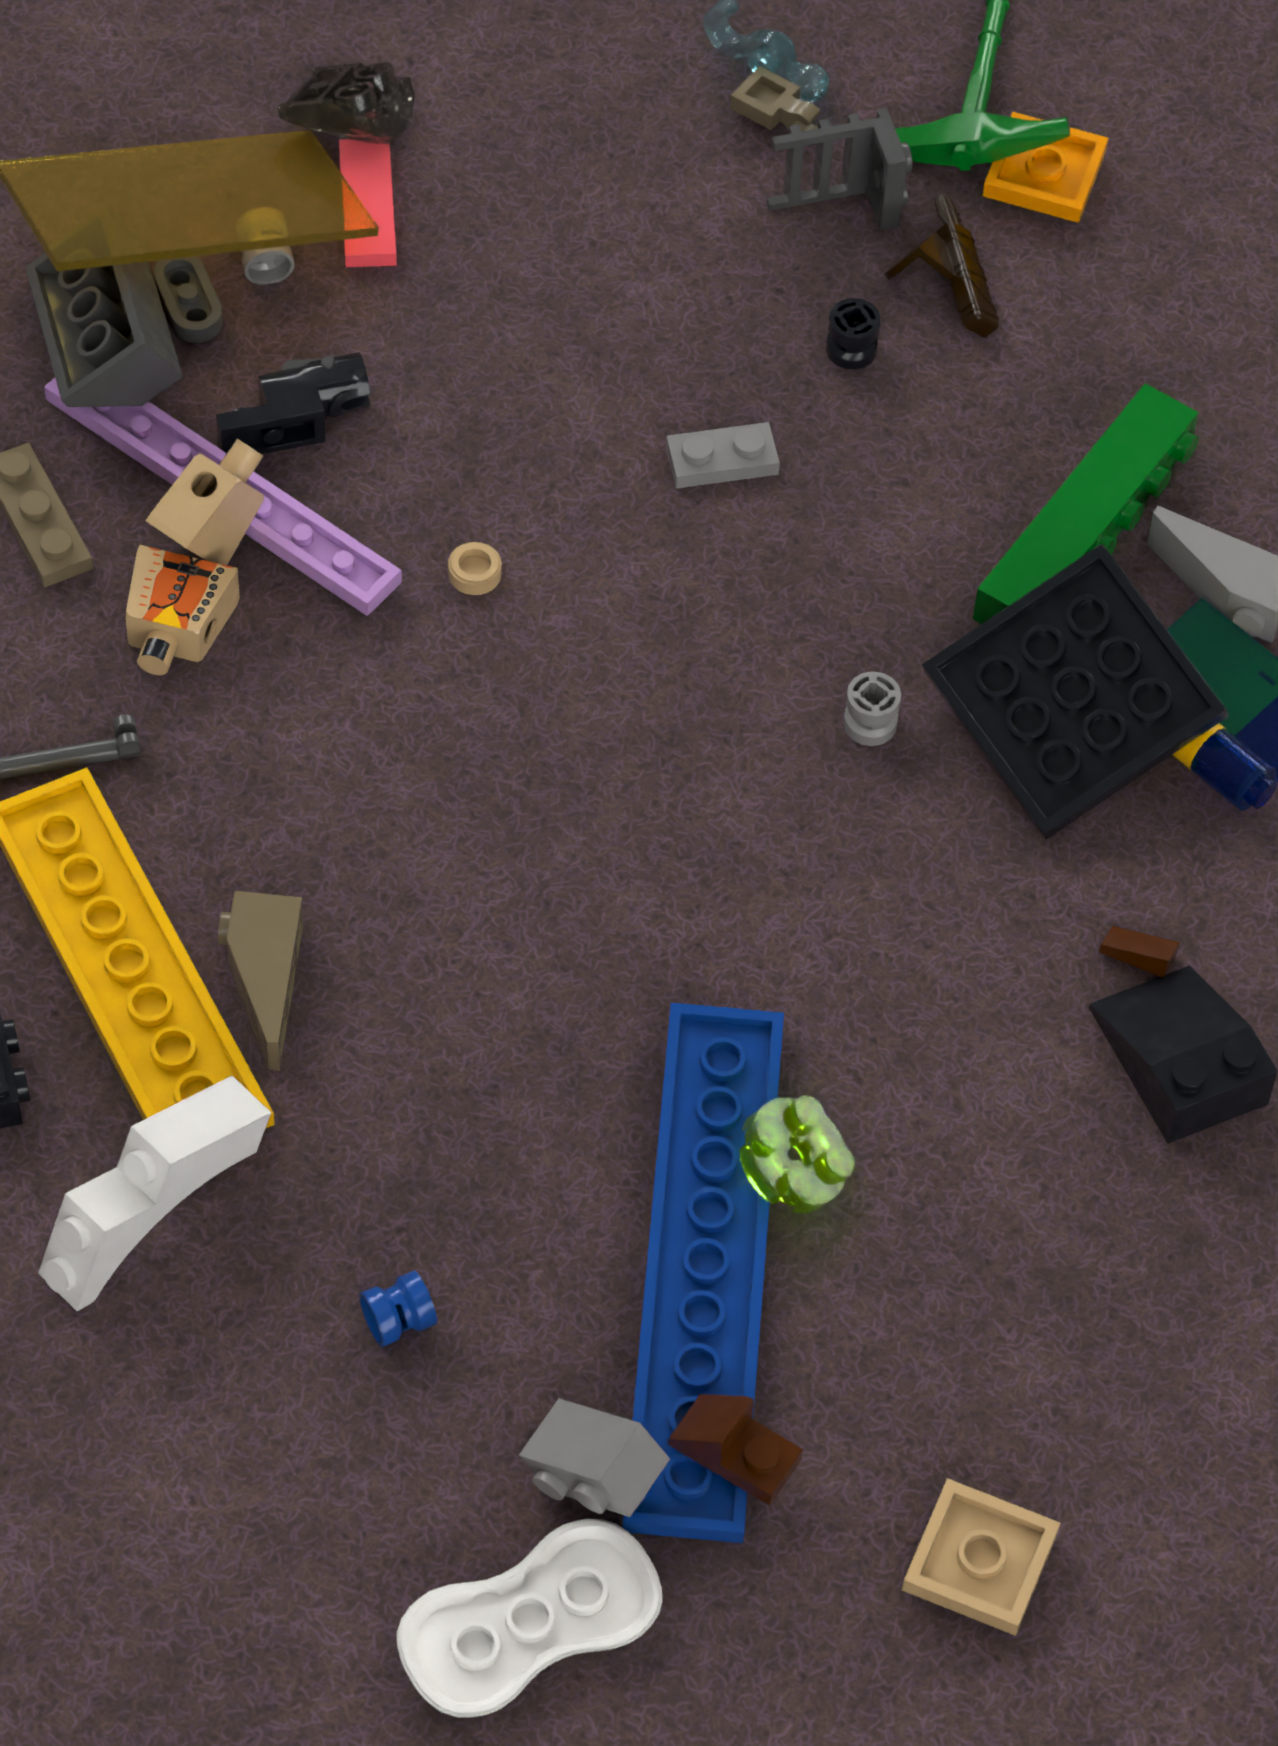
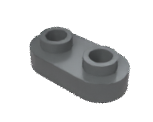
M174 252L162 257L154 267V282L161 305L173 332L180 339L191 343H202L213 339L222 329V305L204 264L198 257L185 252ZM176 283H183L179 287L174 285Z

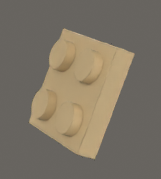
M947 1478L905 1576L902 1591L1016 1636L1057 1537L1060 1522Z

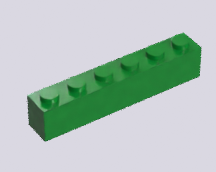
M1145 383L977 588L972 619L983 624L1101 543L1112 555L1117 544V536L1123 529L1128 532L1134 529L1143 514L1145 501L1150 495L1157 498L1162 494L1171 478V469L1177 461L1185 464L1192 456L1199 441V436L1194 434L1199 412Z

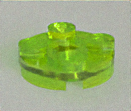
M804 1095L798 1099L783 1097L771 1100L752 1113L744 1122L741 1132L746 1130L745 1145L739 1149L742 1168L753 1188L765 1200L774 1205L782 1201L788 1206L796 1207L791 1212L801 1214L813 1212L835 1198L843 1189L846 1178L854 1171V1157L850 1150L846 1148L839 1130L824 1113V1109L819 1101L811 1096ZM791 1146L798 1151L802 1162L800 1160L792 1162L788 1157L787 1151L790 1150Z

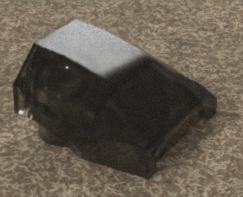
M380 62L367 66L362 63L316 67L312 71L313 75L287 102L281 103L277 107L280 119L294 125L366 143L393 144L411 124L415 93L410 77L395 76L391 63Z

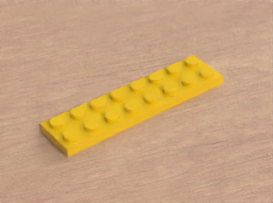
M86 767L0 801V847L142 1119L145 1120L233 1076L271 1112L266 1128L275 1125L274 1113L88 768Z

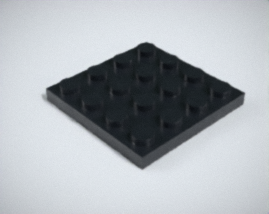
M1102 543L922 664L928 678L1045 839H1048L1228 717L1227 709Z

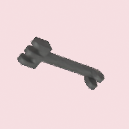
M128 714L116 717L113 720L115 738L0 757V780L141 756L135 718Z

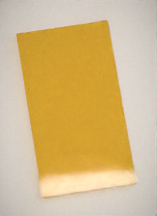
M311 130L0 161V179L57 271L378 236V225Z

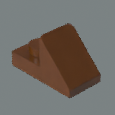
M700 1394L668 1438L667 1445L770 1506L802 1460L803 1449L753 1420L754 1400L748 1396Z

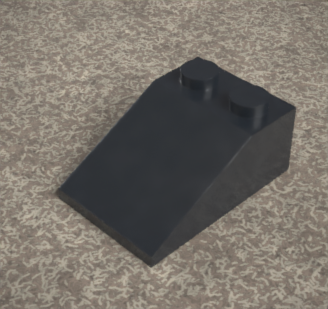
M1190 966L1166 974L1164 978H1155L1090 1003L1089 1009L1167 1144L1269 1104L1278 1070L1251 1025Z

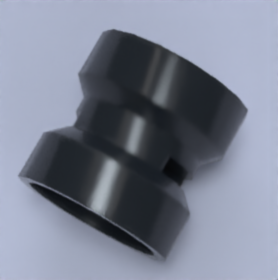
M849 298L841 300L831 309L826 353L835 365L844 369L856 370L868 366L875 359L881 316L878 309L872 303L863 299Z

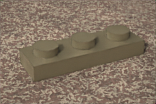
M28 442L1 452L0 507L43 587L45 588L92 570V557L30 443Z

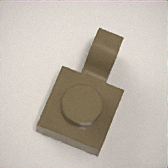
M761 66L731 94V110L769 130H772L779 122L783 123L788 131L789 126L799 124L801 131L818 129L816 125L811 123L820 115V109L810 102L800 100V86Z

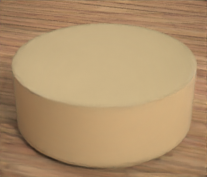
M469 542L458 546L451 553L448 560V577L451 584L458 591L469 595H481L493 590L500 582L502 562L500 555L493 547L485 543Z

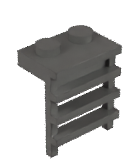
M887 108L878 109L876 118L860 121L858 113L848 115L846 124L831 126L829 119L818 120V129L801 131L799 124L789 126L788 134L772 137L774 151L787 149L783 187L784 195L767 198L769 211L866 193L879 229L886 230L900 227L902 207L908 205V190L905 178L906 173L912 172V156L907 142L900 143ZM845 139L841 175L842 184L829 186L833 141ZM816 144L813 189L800 192L804 146Z

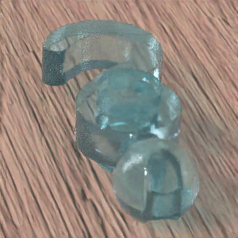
M719 0L706 12L703 17V27L707 37L717 49L736 59H742L747 56L748 66L752 72L761 66L782 78H787L792 83L800 86V100L817 102L824 98L828 91V73L820 65L814 63L801 65L797 62L794 44L785 34L768 29L755 30L747 35H740L735 32L727 21L739 10V4L735 0Z

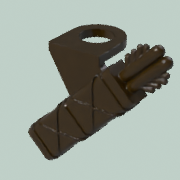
M938 195L935 206L938 217L944 225L888 269L884 275L890 280L920 257L950 280L961 315L960 318L965 328L986 338L998 329L999 318L988 290L989 286L987 287L986 283L987 279L984 276V269L980 264L976 251L977 247L975 248L974 245L975 240L971 232L960 223L961 219L958 218L960 214L956 213L957 209L954 207L953 201L944 195Z

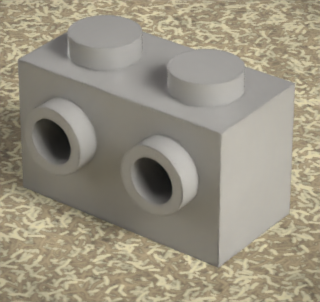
M560 1398L518 1455L535 1474L532 1478L534 1485L547 1496L559 1501L564 1496L576 1499L584 1507L595 1513L602 1514L607 1509L631 1517L670 1460L639 1422Z

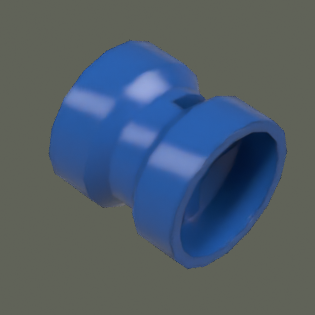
M415 1270L399 1276L391 1287L383 1289L375 1286L359 1294L360 1306L366 1323L375 1341L381 1348L400 1340L402 1333L407 1330L414 1329L420 1332L437 1324V1315L431 1296L422 1278Z

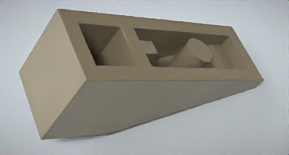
M235 891L231 912H221L218 945L227 946L229 969L269 1070L280 1071L304 927L302 897Z

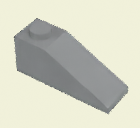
M1157 506L1153 513L1147 544L1212 612L1225 623L1233 626L1245 636L1259 637L1272 643L1278 633V556Z

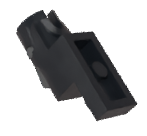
M360 352L326 356L320 359L288 360L284 363L282 370L258 376L261 406L243 407L231 412L216 414L218 447L227 453L237 438L258 453L266 454L325 442V416L337 417L359 408L371 406L368 395H371L368 376Z

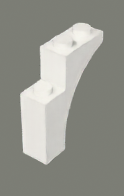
M230 1076L131 1126L118 1166L65 1193L38 1274L53 1291L59 1293L76 1311L90 1305L96 1300L104 1285L130 1251L167 1213L208 1180L257 1152L271 1112L239 1081Z

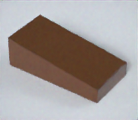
M1112 926L1100 946L1099 953L1164 978L1176 958L1180 942Z

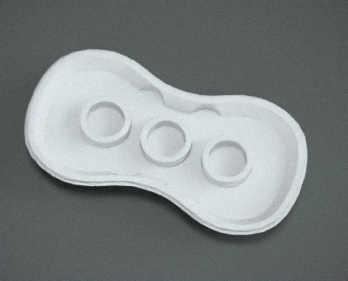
M603 1519L572 1521L556 1528L545 1536L527 1557L510 1570L486 1580L442 1586L418 1598L401 1618L397 1630V1647L400 1659L407 1675L420 1695L440 1712L455 1717L487 1715L498 1711L514 1700L530 1681L549 1665L575 1654L622 1647L641 1637L652 1626L659 1615L663 1601L662 1587L652 1561L643 1547L628 1531L616 1523Z

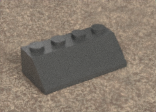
M106 209L25 267L60 397L66 406H142L159 393L168 390L172 384L183 377L144 245Z

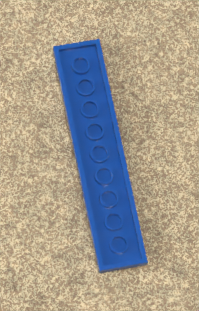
M671 1003L632 1418V1421L639 1422L670 1460L631 1517L623 1516V1529L629 1533L743 1543L747 1492L667 1444L668 1438L700 1394L748 1396L755 1401L784 1012Z

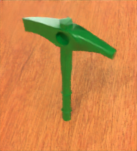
M1009 0L986 1L987 10L982 32L978 35L979 45L974 67L966 87L961 113L952 114L922 125L895 128L900 143L907 142L909 145L912 162L955 166L960 168V171L970 170L974 164L991 163L1070 137L1068 117L1034 121L986 113L997 50L1002 43L1001 32L1006 12L1010 8Z

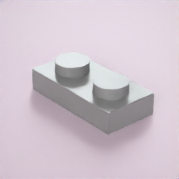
M769 422L666 436V451L676 489L779 475L780 462Z

